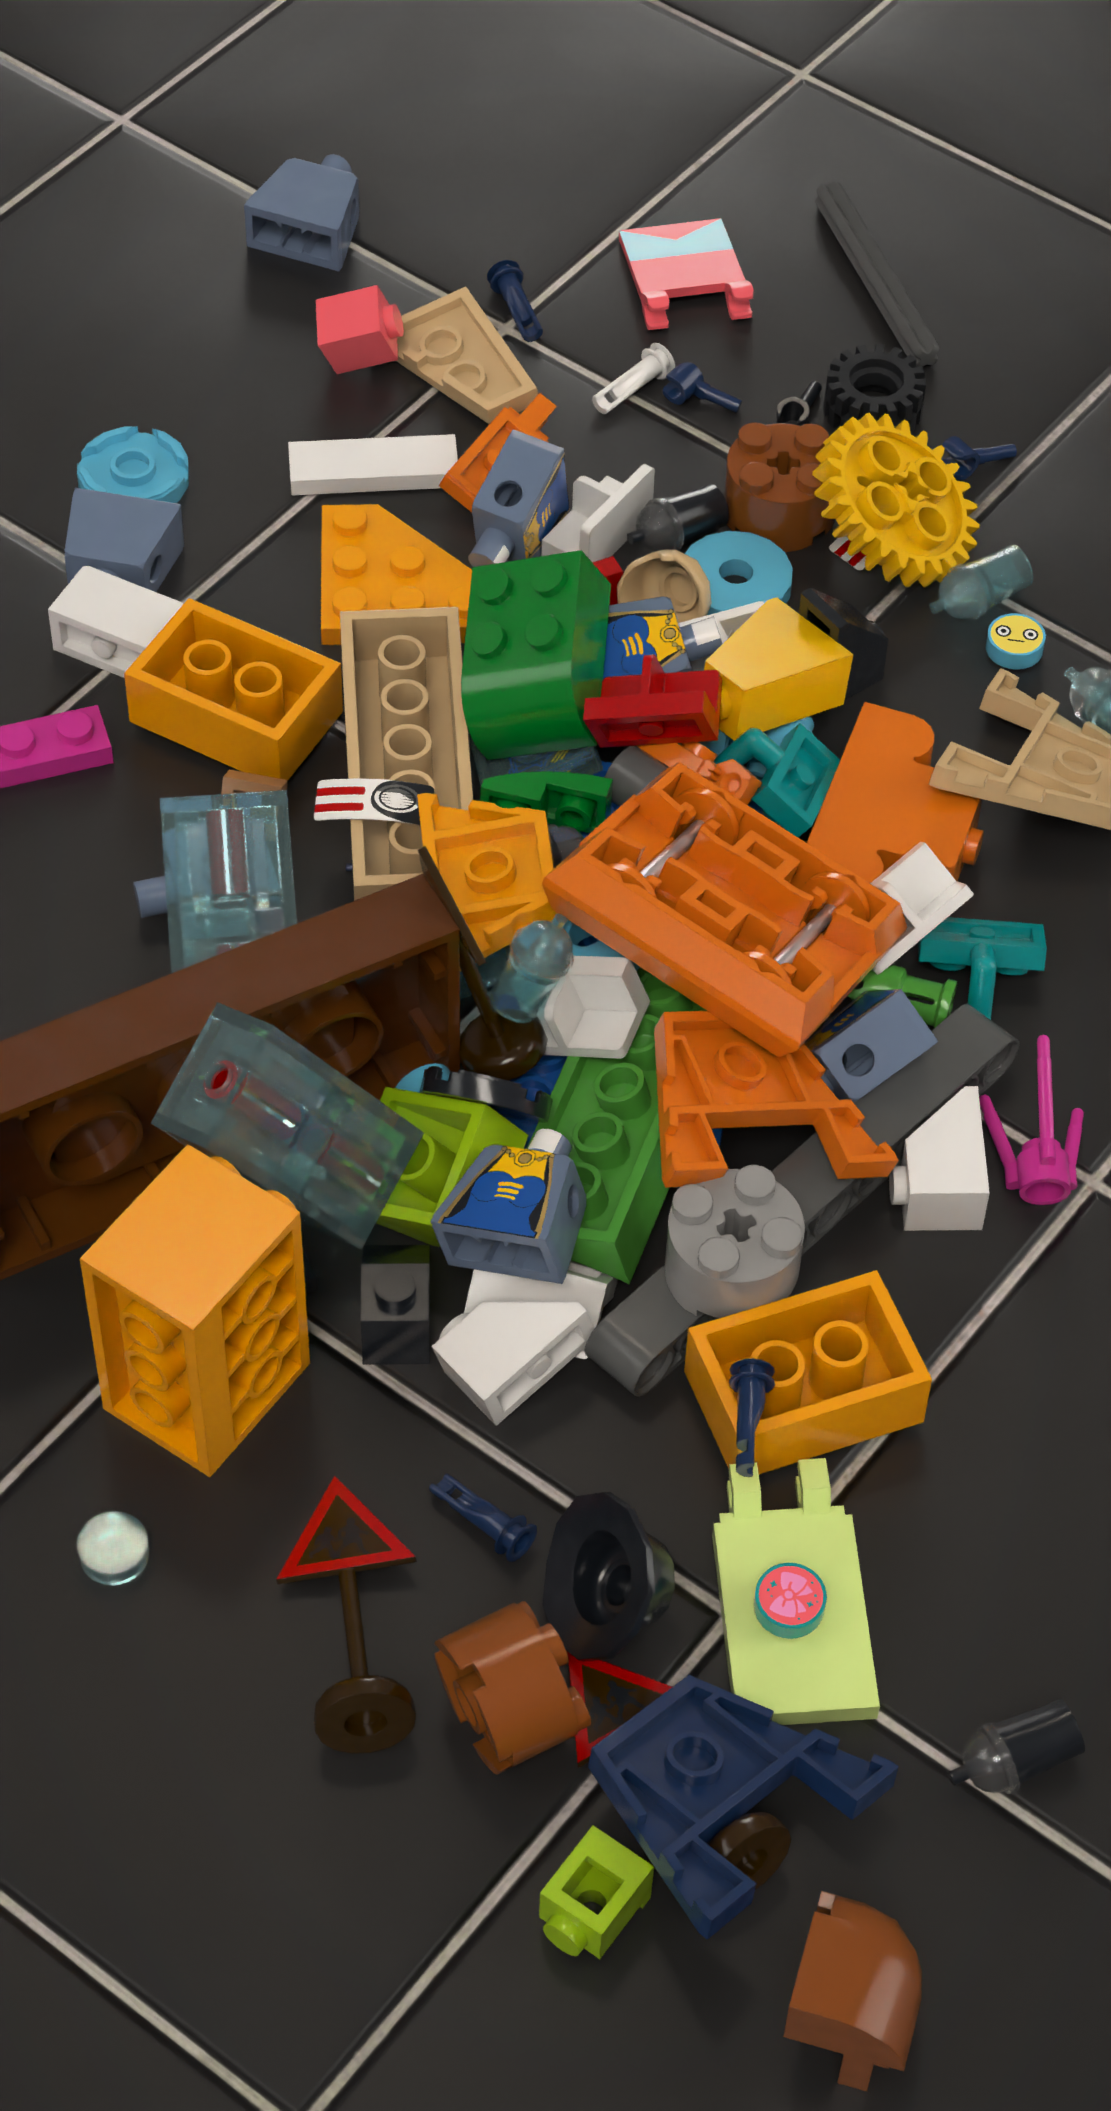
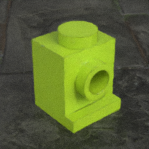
M592 1825L540 1892L539 1918L546 1922L543 1926L546 1937L557 1948L571 1956H578L585 1949L600 1959L639 1907L643 1909L651 1898L654 1866ZM594 1902L603 1909L597 1915L583 1904Z

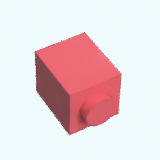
M378 285L316 299L318 347L336 374L398 360L397 337H402L404 334L401 313L396 304L390 305Z

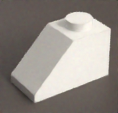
M965 1086L905 1139L901 1166H895L889 1176L891 1205H902L904 1231L982 1230L990 1192L978 1086Z
M482 1302L469 1314L463 1313L452 1319L442 1330L439 1340L432 1345V1348L447 1376L497 1426L585 1349L586 1342L594 1328L587 1310L579 1302Z

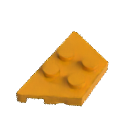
M417 794L423 847L426 846L484 958L561 916L552 910L542 886L544 877L555 868L545 811L523 807L502 808L495 803L472 800L468 810L440 806L437 794Z

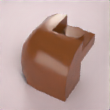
M821 1891L817 1912L814 1911L789 2004L783 2037L844 2054L837 2083L867 2092L874 2065L886 2069L890 2067L903 2072L905 2070L922 2000V1969L916 1950L897 1920L866 1903Z

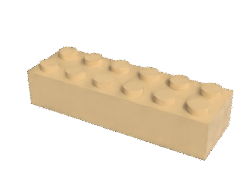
M458 607L340 611L348 779H384L428 785L434 788V794H437L440 806L468 810V806L473 800L468 727L461 697L463 663ZM350 819L354 901L423 874L418 850L423 847L420 825L394 821Z

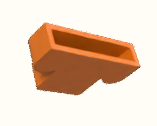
M864 702L807 844L868 883H871L921 841L929 846L954 879L958 881L964 863L974 866L980 852L984 830L977 829L982 799L938 789L929 785L935 768L930 766L935 735L931 726L924 719L905 712Z

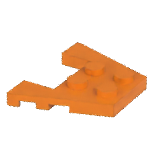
M708 1011L663 1012L654 1028L661 1171L665 1188L682 1187L686 1184H698L724 1177L728 1166L712 1132L713 1128L813 1125L837 1179L888 1177L899 1160L895 1152L886 1141L877 1146L860 1126L865 1116L851 1099L839 1100L821 1079L826 1069L805 1044L795 1052L777 1057Z

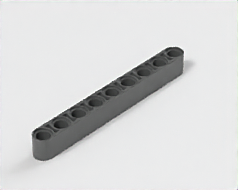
M969 1004L960 1006L931 1031L938 1040L935 1045L862 1098L853 1102L865 1116L860 1126L877 1146L885 1141L899 1160L896 1166H901L906 1138L965 1086H978L979 1096L982 1095L1007 1071L1018 1053L1020 1041ZM817 1132L771 1171L776 1181L793 1195L802 1211L805 1224L802 1255L889 1178L888 1176L837 1179ZM663 1266L596 1326L586 1342L585 1355L634 1396L640 1397L651 1391L685 1361L688 1328L718 1318L698 1310L697 1316L685 1310L671 1294L666 1282Z

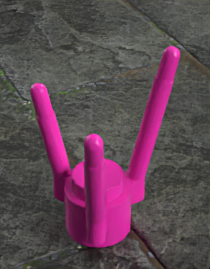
M1043 1034L1037 1038L1040 1137L1025 1142L1022 1146V1152L1019 1153L1017 1158H1015L991 1098L986 1094L979 1097L985 1122L1004 1166L1006 1188L1009 1190L1019 1189L1020 1197L1025 1202L1035 1205H1050L1061 1202L1068 1198L1072 1190L1078 1187L1076 1164L1084 1112L1081 1108L1072 1110L1065 1148L1062 1149L1061 1144L1054 1139L1050 1039L1047 1035Z

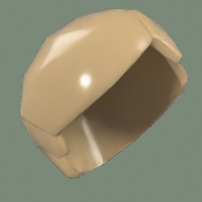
M660 550L634 560L627 566L617 584V604L662 596L668 597L672 601L679 623L708 615L712 604L710 582L699 562L678 550Z

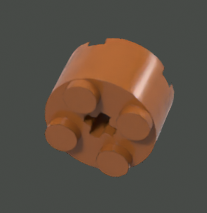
M753 422L744 425L739 430L738 438L730 447L727 456L724 492L729 510L727 526L732 531H735L736 527L741 532H751L767 538L784 552L802 550L812 545L813 537L824 530L826 535L832 528L834 519L824 518L821 515V512L829 506V502L815 496L814 491L823 483L816 479L812 472L821 464L815 456L825 446L823 442L829 437L828 432L822 426L812 423L799 426L785 423L764 425Z
M525 1601L518 1604L511 1603L435 1641L434 1645L440 1649V1651L434 1653L435 1661L448 1698L460 1723L468 1720L477 1734L483 1733L485 1738L477 1741L473 1746L480 1758L493 1773L498 1775L576 1736L579 1731L591 1725V1718L581 1695L574 1686L567 1687L559 1669L560 1666L568 1663V1655L562 1640L550 1623L540 1627L532 1609Z

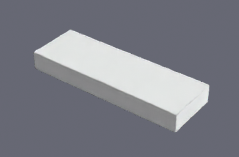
M455 434L288 442L291 495L439 489L441 487L438 485L443 477L458 461Z

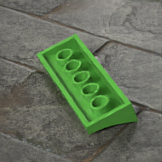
M641 967L637 970V974L650 999V1003L627 1055L621 1059L568 1056L550 1095L553 1102L548 1122H538L530 1140L531 1142L538 1130L551 1129L564 1135L572 1146L568 1157L574 1161L586 1194V1209L571 1261L588 1266L627 1284H630L669 1190V1188L664 1186L661 1171L654 1028L663 1012L707 1011Z

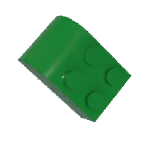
M582 550L472 568L461 675V697L469 733L476 747L487 760L597 746L595 738L583 720L585 698L601 697L611 583Z

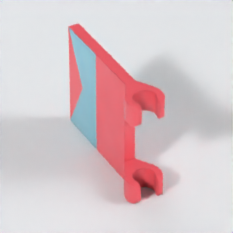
M721 218L619 230V242L641 300L647 330L669 328V321L666 315V310L669 309V298L725 292L731 320L752 318L753 311L751 310L749 300L753 299V286L751 282L745 280Z

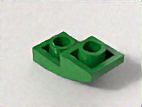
M550 771L505 774L483 780L480 801L495 803L502 808L523 807L543 810L546 812L548 824L560 826L574 832L591 833L611 815L613 779L588 774Z

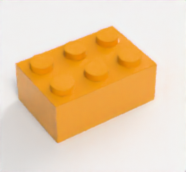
M191 598L187 599L124 673L129 721L239 771L284 780L290 779L343 712L340 662Z
M877 1270L688 1328L684 1372L728 1469L729 1464H736L737 1455L744 1452L739 1450L736 1445L738 1393L731 1389L729 1385V1380L732 1377L729 1370L731 1365L743 1359L754 1358L764 1360L770 1363L775 1370L772 1376L775 1386L770 1392L766 1393L765 1406L755 1431L754 1463L757 1462L759 1474L797 1463L798 1460L810 1459L924 1422L932 1378Z

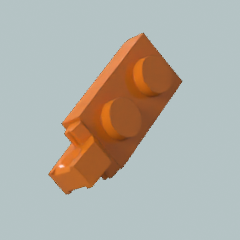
M539 393L521 414L512 407H504L451 467L438 486L472 512L473 501L511 431L514 429L548 442L549 437L542 433L540 429L548 421V417L557 406L543 394Z
M687 742L681 745L678 743L637 745V747L668 767L681 762L746 805L749 804L758 787L760 788L762 782L734 759L718 764L714 763L718 755L699 742Z

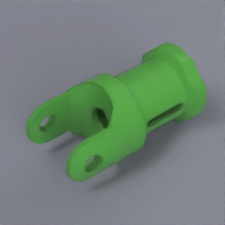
M891 965L879 975L874 971H870L861 981L864 982L863 987L860 989L854 988L848 997L854 1000L864 991L902 989L907 997L911 996L934 1002V1004L930 1005L910 1000L926 1025L936 1028L952 1012L958 981L948 978L943 984L907 975L906 968Z

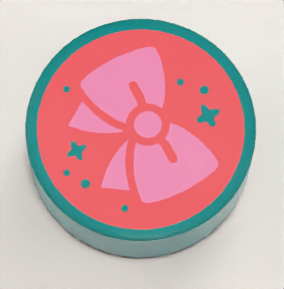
M782 1563L771 1567L763 1573L756 1586L754 1612L757 1620L768 1632L781 1638L794 1639L810 1634L822 1621L825 1611L827 1594L823 1581L813 1570L801 1564Z

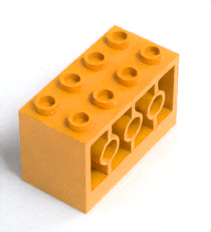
M187 1144L80 1258L103 1409L206 1476L211 1477L310 1364L300 1212L280 1192L275 1190L265 1191L243 1178L238 1170L224 1158L219 1156H212L210 1158Z

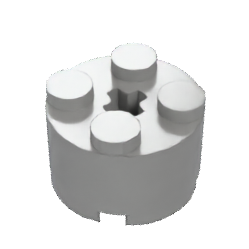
M747 1165L741 1169H728L724 1177L698 1184H686L674 1193L668 1219L664 1266L665 1278L675 1300L685 1310L697 1316L698 1310L719 1319L787 1298L793 1291L800 1270L805 1234L804 1218L796 1199L784 1186L776 1181L774 1174L770 1170L759 1165Z

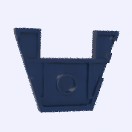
M688 1675L593 1746L588 1768L698 1933L708 1940L752 1903L757 1884L707 1844L721 1829L740 1818L791 1776H796L853 1820L894 1786L899 1767L892 1761L876 1754L873 1755L871 1762L839 1750L840 1739L818 1729H814L808 1735H804L772 1721L773 1710Z

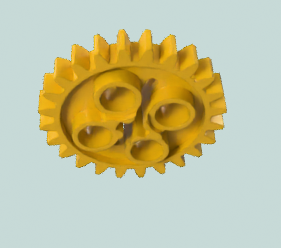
M866 413L860 420L854 417L850 418L842 427L840 426L823 442L825 446L815 456L821 464L812 472V475L823 484L814 491L816 497L829 502V506L821 512V515L824 518L836 519L839 526L833 531L832 535L834 538L847 536L851 541L847 552L850 556L860 551L866 555V570L870 571L877 564L882 566L885 581L889 582L899 574L905 587H910L917 580L924 588L928 587L935 580L941 583L969 560L968 552L977 545V541L971 535L980 528V524L970 518L969 515L978 507L976 503L963 497V494L971 486L969 483L956 481L953 474L958 471L960 466L957 463H944L941 458L945 448L942 445L937 446L933 450L927 446L928 436L926 431L923 430L918 436L914 437L911 435L907 420L904 419L894 428L889 414H884L876 421L870 413Z

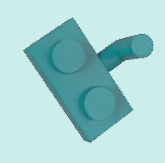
M801 723L784 736L780 746L760 729L750 728L716 757L714 763L718 764L734 759L741 765H744L752 757H755L767 770L761 780L762 785L760 788L758 787L752 800L762 808L768 819L781 825L796 837H800L812 827L826 797L840 759Z
M947 917L918 942L919 962H929L935 968L948 971L961 970L966 965L971 966L967 1004L974 1007L990 1020L996 972L1005 975H1023L1028 970L1044 971L1047 945L1043 924Z

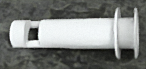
M655 342L651 344L650 348H645L642 351V360L593 396L592 401L595 408L600 413L607 414L653 378L664 380L666 375L675 368V361L669 350L660 343ZM607 392L615 400L612 403L608 402L604 396Z

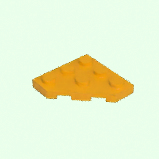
M379 504L322 505V645H341L340 611L458 607L461 643H465L472 569Z

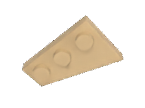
M466 286L401 316L404 334L402 337H397L398 360L396 362L486 423L490 424L504 407H512L518 413L525 410L538 395L537 387Z

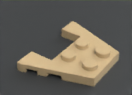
M1000 668L987 687L979 709L1032 731L1011 765L1004 764L951 741L936 763L929 785L950 792L1111 830V734L1090 721L1084 723L1083 728L1078 727L1056 713L1060 704L1058 701L1043 692L1038 694L1036 700L1016 688L1019 677Z

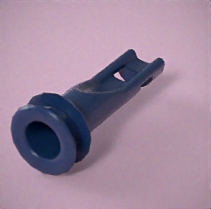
M502 260L497 262L487 273L490 288L493 292L502 294L524 341H536L542 336L543 329L521 286L523 272L519 269L516 261ZM532 322L534 323L532 327L524 329V326H528Z
M754 1358L739 1360L732 1364L729 1369L732 1375L729 1380L730 1388L738 1393L736 1445L739 1450L744 1451L736 1457V1472L744 1477L753 1476L755 1431L765 1406L766 1393L770 1392L775 1386V1381L772 1378L775 1373L774 1367L764 1360Z
M448 1473L444 1475L438 1484L432 1483L429 1487V1491L440 1500L448 1502L452 1509L496 1541L495 1552L497 1554L506 1553L508 1562H515L520 1559L532 1546L536 1538L537 1526L535 1524L526 1525L527 1521L524 1515L511 1518L492 1503L480 1498ZM455 1488L463 1493L456 1500L450 1496Z

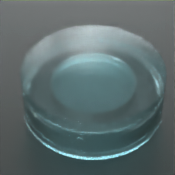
M117 1511L99 1514L90 1519L79 1533L77 1548L81 1567L88 1577L98 1583L105 1585L127 1583L140 1575L148 1563L149 1544L146 1530L142 1523L130 1514Z

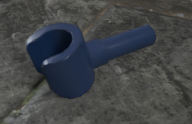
M691 362L679 364L666 375V378L671 382L663 388L662 392L674 404L680 405L694 394L703 400H709L735 413L738 412L742 400L711 387L710 384L704 382L700 369Z
M957 436L946 439L942 444L945 451L950 454L947 458L942 459L944 463H957L960 466L958 471L953 474L957 480H965L974 473L978 465L985 462L1014 458L1017 455V449L1014 444L972 449Z

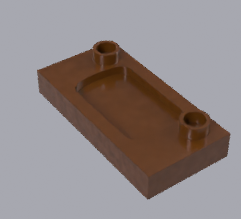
M424 874L0 1041V1280L98 1240L187 1144L210 1158L212 1156L224 1158L238 1170L243 1178H247L297 1157L294 1151L296 1135L302 1127L311 1122H319L324 1125L363 1105L369 1108L374 1117L385 1087L395 1088L400 1080L411 1071L424 1065L438 1063L447 1066L450 1071L458 1072L460 1070V929ZM223 1064H236L290 1101L297 1111V1119L291 1131L278 1139L269 1138L211 1099L207 1091V1085L212 1073Z

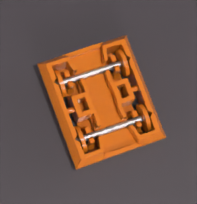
M681 762L662 771L637 795H632L580 842L579 847L549 872L542 882L552 910L777 1057L797 1051L896 944L908 928L900 902Z

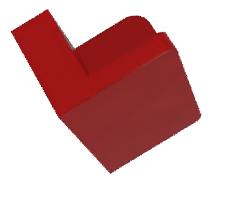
M655 654L644 655L642 675L606 677L602 681L601 697L585 698L583 720L600 748L718 741L722 677L717 670L665 673Z

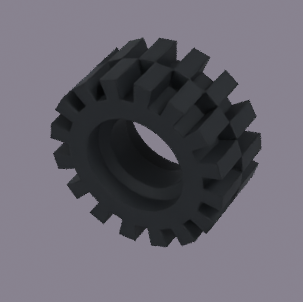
M865 344L856 346L855 355L849 349L841 352L840 360L834 358L830 363V370L827 373L824 414L825 416L829 415L828 423L832 428L839 425L842 427L850 418L854 417L860 420L866 413H870L876 421L884 414H889L894 428L905 419L909 423L911 433H913L916 424H919L922 418L926 388L923 367H916L917 360L911 355L902 359L903 350L896 347L892 349L890 354L885 353L884 345L875 344L874 351L870 352L867 351ZM862 392H879L888 396L874 397L865 395Z

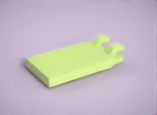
M826 1458L798 1460V1476L795 1478L798 1508L762 1511L761 1487L757 1462L754 1463L752 1477L739 1475L736 1472V1464H729L730 1481H727L726 1487L729 1513H719L720 1523L713 1524L712 1540L731 1693L773 1710L772 1721L781 1725L877 1719L880 1703L852 1514L845 1515L844 1505L831 1506V1487ZM797 1563L813 1570L821 1578L825 1586L827 1600L822 1621L814 1631L806 1636L794 1639L775 1636L762 1627L755 1615L754 1597L757 1583L763 1573L778 1564Z

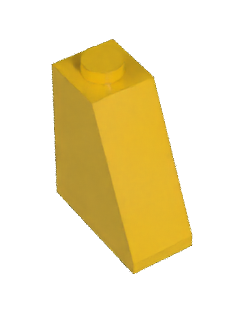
M775 597L767 600L705 661L704 670H717L722 677L719 729L735 741L750 728H758L765 732L844 705L853 653L779 598Z

